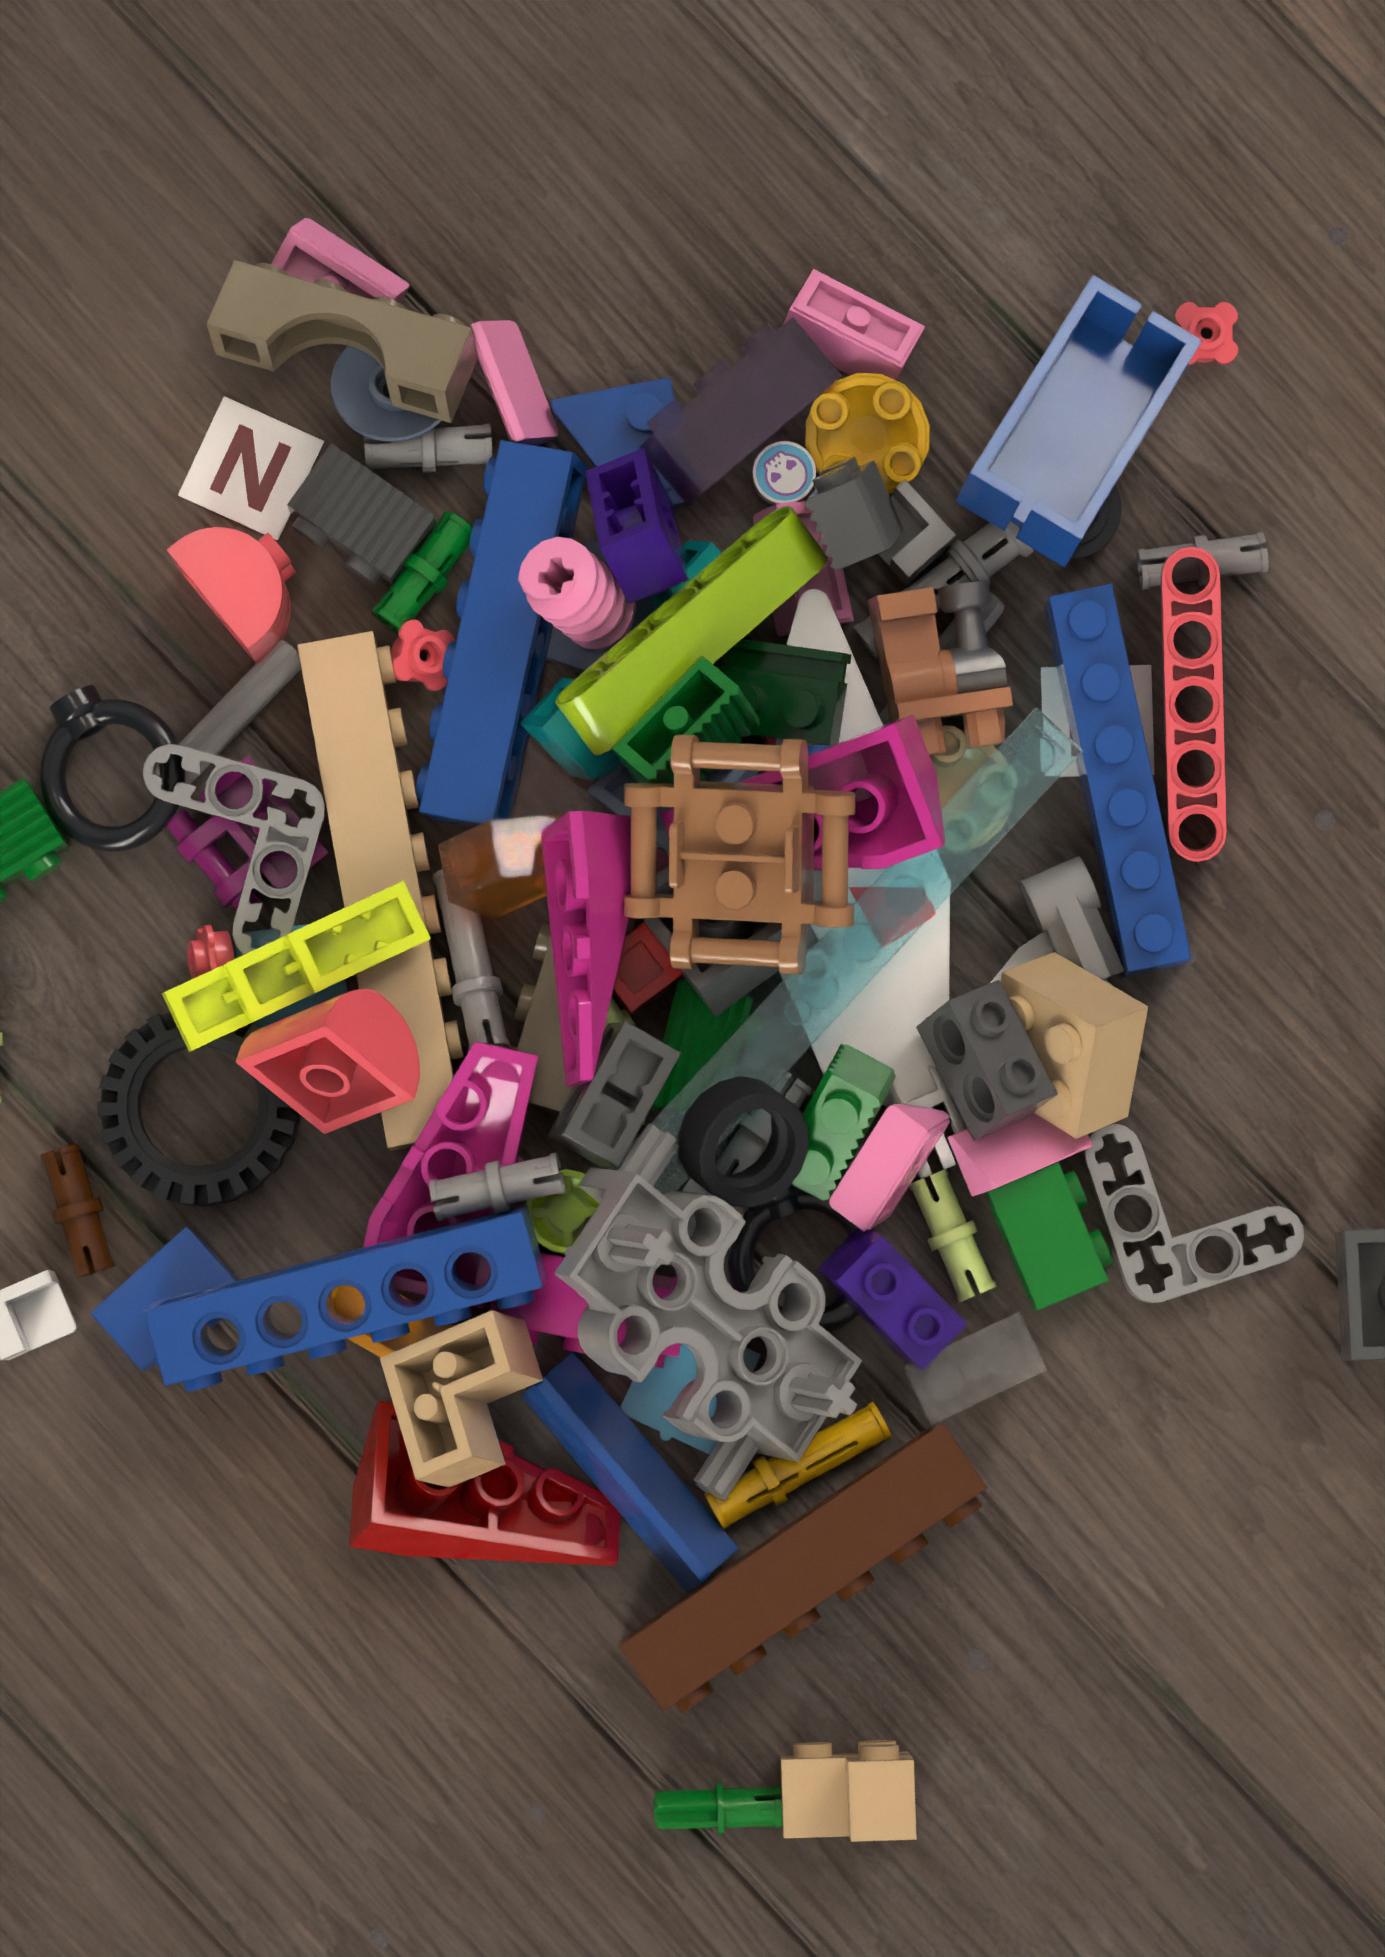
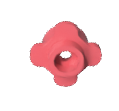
M1186 302L1177 309L1175 313L1177 324L1202 340L1188 365L1196 362L1207 363L1212 361L1226 365L1236 358L1238 346L1233 341L1232 326L1238 319V313L1230 303L1220 302L1215 307H1198L1193 302ZM1209 328L1212 331V337L1204 339L1201 336V330Z
M418 620L404 622L398 631L399 637L391 648L395 678L399 681L422 682L429 691L441 690L448 682V679H445L443 675V661L449 643L455 641L453 635L447 630L434 632L425 629ZM422 649L427 652L426 661L420 659V651Z
M204 925L203 928L196 929L195 940L188 941L187 962L192 979L234 960L233 944L228 931L213 932L211 925Z

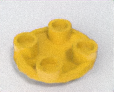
M855 373L834 381L814 400L806 420L805 446L814 460L816 471L819 475H821V470L851 457L856 458L859 466L875 461L888 494L893 493L895 487L904 479L909 482L918 475L929 451L930 424L921 401L905 384L883 374Z

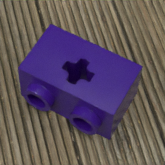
M639 449L585 471L599 547L629 604L650 595L661 594L669 590L670 587L689 580L673 502L645 449Z
M857 1228L816 1270L900 1359L922 1371L968 1325L881 1234L872 1230L862 1231L860 1228Z

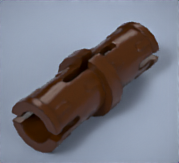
M80 1144L59 1148L60 1151L57 1152L52 1150L41 1154L40 1157L42 1162H44L57 1205V1209L52 1211L55 1224L62 1223L75 1266L76 1278L95 1274L99 1270L105 1271L116 1267L114 1260H112L98 1212L104 1210L102 1201L99 1197H93L80 1153Z

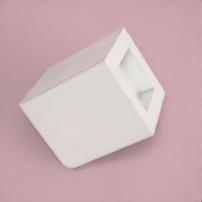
M43 1271L0 1290V1360H11L77 1330V1323L55 1271Z

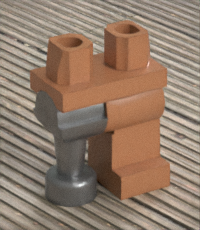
M988 580L938 588L942 611L954 613L957 648L940 650L935 619L937 606L934 587L877 595L867 600L885 695L889 706L887 708L890 723L914 715L929 755L946 752L941 718L962 715L967 749L1004 743L1005 716L1003 708L1013 706L1010 686L1008 687L1006 665L1003 658L995 650L989 648L979 609L987 607L991 602Z

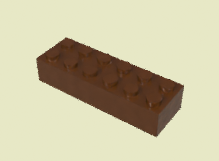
M936 1422L621 1639L619 1648L662 1711L664 1712L675 1704L679 1711L684 1713L714 1692L713 1686L709 1682L714 1676L728 1667L735 1676L739 1675L767 1655L762 1643L783 1630L787 1637L791 1639L820 1619L821 1615L815 1607L824 1600L837 1593L844 1602L871 1584L875 1579L869 1569L890 1556L897 1565L926 1546L929 1542L923 1535V1532L934 1524L943 1520L946 1526L949 1525L951 1528L982 1507L976 1495L987 1489V1486L945 1425Z

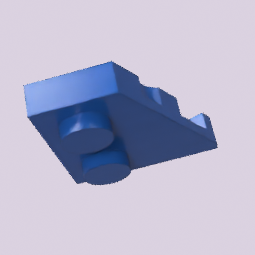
M670 377L551 400L553 415L559 422H562L582 448L584 455L594 468L644 448L673 502V507L678 508L694 504Z

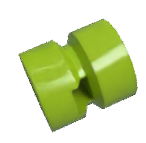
M567 1169L559 1171V1173L563 1172L565 1194L558 1195L557 1193L526 1201L537 1242L552 1253L564 1255L568 1246H573L600 1204L578 1186L586 1174Z

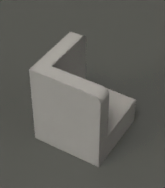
M904 479L895 487L893 496L890 498L904 531H902L891 548L876 555L907 586L950 548L949 544L954 541L956 534Z

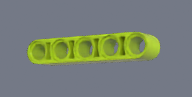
M784 506L771 512L751 527L572 681L558 695L555 704L594 755H601L610 751L611 747L700 656H704L712 664L715 663L812 579L825 566L828 557L792 507Z

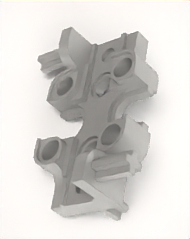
M647 1124L617 1171L590 1167L578 1185L600 1204L573 1246H568L564 1252L565 1258L554 1274L588 1303L578 1322L577 1336L583 1351L605 1371L626 1375L632 1381L641 1383L655 1366L658 1356L665 1348L675 1343H681L687 1346L694 1354L697 1364L696 1379L689 1382L681 1390L669 1411L665 1410L662 1416L677 1429L688 1435L718 1441L695 1476L694 1481L697 1482L696 1486L704 1492L712 1494L720 1501H725L755 1453L798 1462L826 1417L837 1418L839 1413L851 1415L855 1411L857 1404L849 1398L855 1387L849 1381L862 1360L819 1325L825 1310L826 1298L822 1284L799 1262L793 1261L787 1255L777 1254L775 1258L764 1256L761 1261L763 1265L752 1280L748 1291L738 1292L731 1287L724 1273V1258L728 1248L736 1241L746 1221L738 1211L726 1201L716 1196L684 1191H671L663 1195L653 1187L679 1145L675 1143L677 1140L668 1132H662L655 1125ZM694 1213L696 1227L693 1235L689 1238L687 1231L688 1221ZM671 1263L677 1274V1284L674 1291L668 1297L661 1299L654 1292L652 1285L653 1275L661 1264L668 1265ZM784 1289L785 1302L779 1311L778 1297ZM625 1321L626 1336L619 1345L617 1331L620 1324ZM760 1337L765 1342L767 1348V1359L758 1371L751 1373L746 1368L743 1360L744 1350L751 1339ZM716 1396L717 1407L714 1415L710 1418L709 1404L712 1398Z

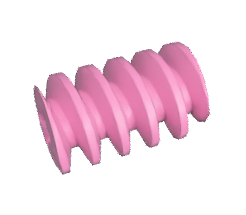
M554 537L540 542L529 551L523 560L518 581L524 593H526L527 601L537 614L562 631L573 642L586 650L601 651L614 646L627 635L634 623L636 602L629 604L611 569L585 546L571 538Z

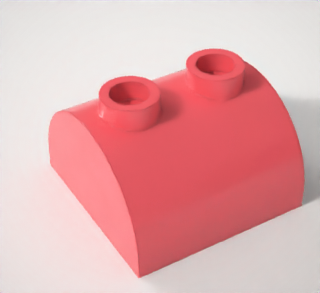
M225 527L205 528L182 537L167 549L178 570L255 664L279 640H284L291 618V601L285 581L297 572L291 565L292 561L269 533H266L257 541L250 535L235 529Z
M358 989L344 993L255 1030L244 1040L236 1059V1063L323 1134L415 1099L420 1078L418 1050L409 1026L398 1010L382 994L371 989Z

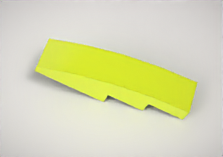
M403 880L162 993V996L190 1052L426 942L431 937Z

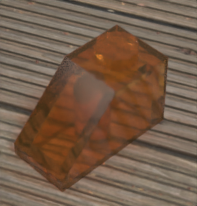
M565 814L489 820L439 843L438 848L449 902L494 920L547 896L541 830Z

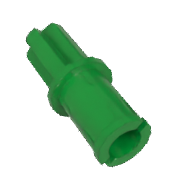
M721 1782L715 1784L714 1790L659 1791L655 1793L653 1799L654 1823L659 1829L716 1828L717 1835L724 1834V1828H782L781 1786L723 1788V1783Z

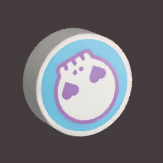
M779 441L768 445L758 454L753 466V484L759 496L767 503L775 505L804 501L813 490L814 484L812 480L816 478V466L810 453L801 445L789 441Z

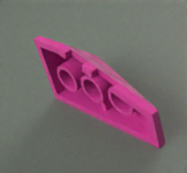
M914 715L899 719L808 755V786H814V790L855 793V814L849 815L848 868L884 869L946 845L937 774ZM765 771L737 783L783 785L781 771ZM674 807L660 813L668 836L670 825L674 823ZM814 813V870H822V815Z
M569 811L541 830L566 1087L580 1086L594 1078L629 917L624 916V895L630 894L631 816L590 811Z
M479 1041L474 1042L435 1107L434 1112L372 1212L363 1247L495 1213L494 1208H488L447 1217L445 1220L438 1221L433 1209L436 1206V1201H431L429 1180H441L485 1170L486 1163L498 1160L501 1166L518 1163L539 1055ZM467 1252L458 1257L457 1271L464 1281L477 1285L485 1283L490 1279L491 1267L484 1256L475 1252ZM402 1269L396 1272L394 1278L396 1289L427 1296V1281L420 1272L414 1269ZM486 1302L474 1305L473 1307L483 1308Z

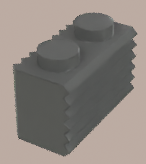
M332 443L287 504L290 514L297 518L291 526L297 533L321 549L324 548L328 541L335 544L349 554L343 564L372 585H375L380 577L393 584L403 570L404 562L411 553L414 554L420 545L424 543L437 524L435 516L430 511L424 509L420 504L414 502L410 497L403 494Z
M851 457L821 470V475L812 480L816 490L807 499L804 508L812 510L810 520L817 522L815 532L822 534L820 543L828 546L825 555L833 558L830 564L831 568L840 570L888 550L895 544L894 542L899 538L902 531H904L875 461L859 466L856 458Z

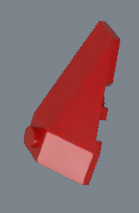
M379 1401L375 1406L353 1485L349 1547L410 1557L614 1566L618 1562L620 1513L600 1490L554 1467L546 1470L512 1453L514 1447L500 1440L498 1441L505 1461L503 1466L450 1488L416 1480L392 1402Z

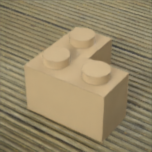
M1056 952L1003 971L1000 982L1058 1095L1033 1113L1076 1139L1128 1117L1148 1006L1058 955Z
M493 1310L380 1358L415 1479L449 1488L505 1465L487 1404L543 1381L525 1320Z
M895 1740L859 1741L858 1753L832 1754V1743L830 1742L793 1744V1755H780L783 1838L849 1836L851 1842L917 1840L914 1759L908 1751L899 1752V1745L896 1744Z

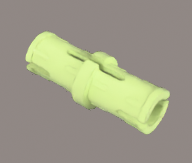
M945 1169L929 1175L939 1196L938 1202L934 1200L925 1178L911 1183L909 1188L910 1191H913L933 1236L927 1239L932 1251L939 1250L956 1291V1298L960 1303L975 1296L966 1275V1270L971 1271L980 1294L997 1287V1285L992 1280L972 1235L978 1232L973 1220L966 1221L948 1178V1171Z

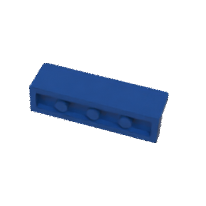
M573 1352L544 1377L542 1376L543 1381L533 1384L521 1396L686 1593L700 1585L711 1575L710 1573L739 1549Z

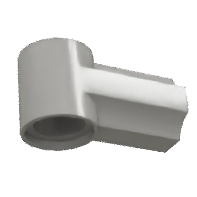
M1079 856L1020 880V886L1031 915L1040 932L1047 933L1054 952L1104 981L1124 972L1112 939L1099 914L1098 909H1101V903L1096 888L1084 862Z

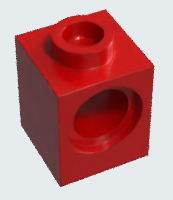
M642 923L624 937L612 992L631 1017L677 984L678 980H682L683 976L680 969L671 966L670 956L645 923Z

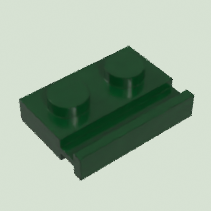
M741 639L725 653L723 666L720 665L719 670L739 686L759 717V727L751 728L750 735L778 739H803L807 743L827 746L839 743L848 684L844 683L847 664L851 663V654Z

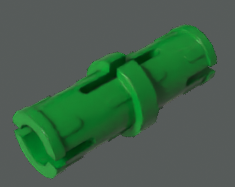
M446 510L424 543L420 545L414 554L411 553L404 562L403 570L387 593L383 595L377 605L370 611L371 614L396 634L404 622L415 620L418 613L433 594L442 593L449 582L446 577L463 552L470 546L473 527L456 514H451Z

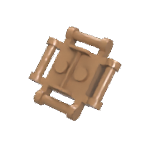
M675 735L671 746V767L674 773V784L630 783L624 785V805L631 807L630 894L624 895V916L631 918H673V934L670 942V961L673 968L694 969L697 963L779 967L781 974L802 975L807 957V924L831 928L854 925V904L848 903L849 815L855 814V793L814 790V786H808V745L806 740L784 739L782 745L699 742L696 735ZM700 768L781 771L783 785L700 781ZM657 807H674V823L669 828V886L673 888V894L656 893ZM814 813L822 815V901H813ZM699 919L782 923L781 940L765 941L699 937Z

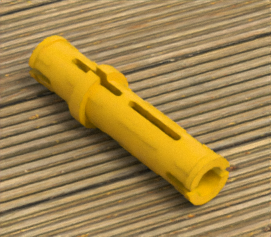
M872 1401L866 1407L817 1432L798 1462L776 1457L766 1460L763 1455L752 1461L754 1468L741 1475L725 1501H720L712 1494L706 1492L704 1496L722 1529L725 1530L729 1528V1525L771 1502H774L776 1507L788 1501L786 1494L835 1469L871 1447L891 1439L892 1434L877 1406Z

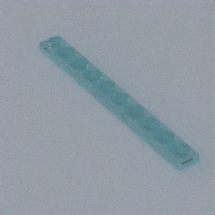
M1036 707L941 809L946 845L889 866L854 903V925L831 928L807 954L803 974H789L651 1124L655 1125L662 1132L671 1134L677 1140L675 1143L679 1145L678 1135L685 1113L701 1093L717 1082L743 1076L762 1080L770 1087H773L1083 750ZM750 1111L743 1113L728 1125L721 1134L717 1147ZM638 1138L630 1145L620 1165L622 1164V1162L624 1161V1159L626 1158V1156L628 1155V1153L630 1152ZM679 1147L653 1186L663 1195L671 1191H677L689 1178L679 1159ZM610 1167L608 1170L617 1171L619 1167Z

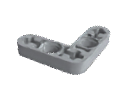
M167 744L156 748L148 755L143 766V779L147 789L153 796L166 802L260 828L233 923L232 936L236 947L243 955L256 949L251 946L252 936L243 932L245 921L256 922L263 902L251 903L249 901L252 889L254 888L270 898L291 899L288 912H284L275 906L271 919V927L280 930L279 938L291 933L324 818L325 802L322 793L315 785L306 780L187 746ZM171 754H177L183 757L181 762L182 768L197 774H201V761L215 764V768L206 781V802H200L191 798L198 787L192 784L178 782L173 791L163 789V778L154 774L156 763H167ZM231 771L246 775L253 786V796L250 802L239 809H229L223 806L215 793L219 778ZM266 778L277 782V786L271 795L291 798L295 789L307 792L306 803L315 807L313 818L302 817L298 826H290L286 824V812L269 806L267 808V820L254 817L253 813L258 808L263 797V779ZM274 851H284L290 854L297 863L298 872L294 882L284 888H273L267 885L261 877L260 864L267 854ZM267 940L264 945L271 943L274 940Z
M1110 1124L1090 1134L1089 1138L1093 1146L1082 1151L1084 1165L1123 1283L1129 1294L1138 1301L1149 1304L1164 1302L1286 1262L1295 1257L1302 1248L1304 1229L1300 1219L1291 1210L1280 1206L1265 1207L1172 1238L1141 1142L1137 1135L1128 1127L1119 1124ZM1112 1135L1116 1144L1127 1143L1130 1154L1121 1159L1125 1177L1138 1171L1142 1185L1123 1186L1112 1192L1109 1196L1106 1195L1103 1182H1114L1116 1178L1109 1162L1098 1164L1095 1158V1152L1104 1147L1103 1136ZM1135 1195L1141 1197L1150 1208L1151 1216L1149 1223L1139 1232L1125 1231L1115 1220L1114 1210L1116 1204L1125 1196ZM1267 1217H1273L1274 1222L1278 1226L1288 1225L1291 1236L1282 1240L1284 1251L1275 1254L1271 1245H1262L1248 1250L1255 1259V1262L1246 1266L1243 1264V1248L1237 1235L1232 1231L1234 1226L1242 1224L1244 1226V1238L1263 1232L1266 1229L1264 1219ZM1158 1232L1162 1246H1150L1149 1250L1156 1265L1167 1264L1170 1276L1161 1280L1163 1290L1153 1293L1149 1284L1138 1285L1136 1282L1135 1273H1139L1144 1269L1140 1251L1137 1250L1130 1256H1127L1123 1243L1140 1242ZM1206 1237H1219L1227 1242L1230 1247V1263L1220 1273L1212 1274L1205 1272L1196 1261L1195 1251L1197 1245Z

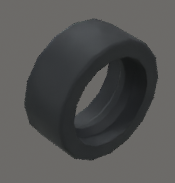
M743 1076L722 1080L701 1093L685 1113L678 1135L679 1159L687 1175L711 1195L726 1201L730 1206L749 1208L766 1204L786 1191L801 1172L809 1149L808 1126L799 1108L764 1081ZM760 1108L764 1109L771 1115L772 1130L766 1149L754 1164L742 1172L724 1176L715 1168V1151L721 1134L734 1119L743 1113Z

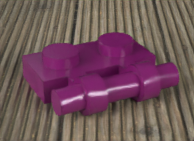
M248 755L240 761L257 766ZM231 771L219 778L215 793L223 806L229 809H239L250 802L253 796V786L246 775ZM264 778L263 797L253 816L267 820V808L269 806L287 813L286 824L298 826L301 820L284 798L271 795L275 787L268 779ZM204 790L198 796L203 802H206ZM185 809L180 811L166 826L180 843L177 847L178 852L188 864L194 861L216 886L213 894L225 908L231 905L237 912L260 828L213 815L199 827ZM228 832L250 858L249 861L236 871L215 846L217 841ZM318 839L308 873L330 856ZM274 851L267 854L260 864L261 877L265 876L274 888L289 886L297 876L298 867L296 860L284 851ZM252 891L249 901L251 903L261 902ZM263 904L260 913L265 909Z

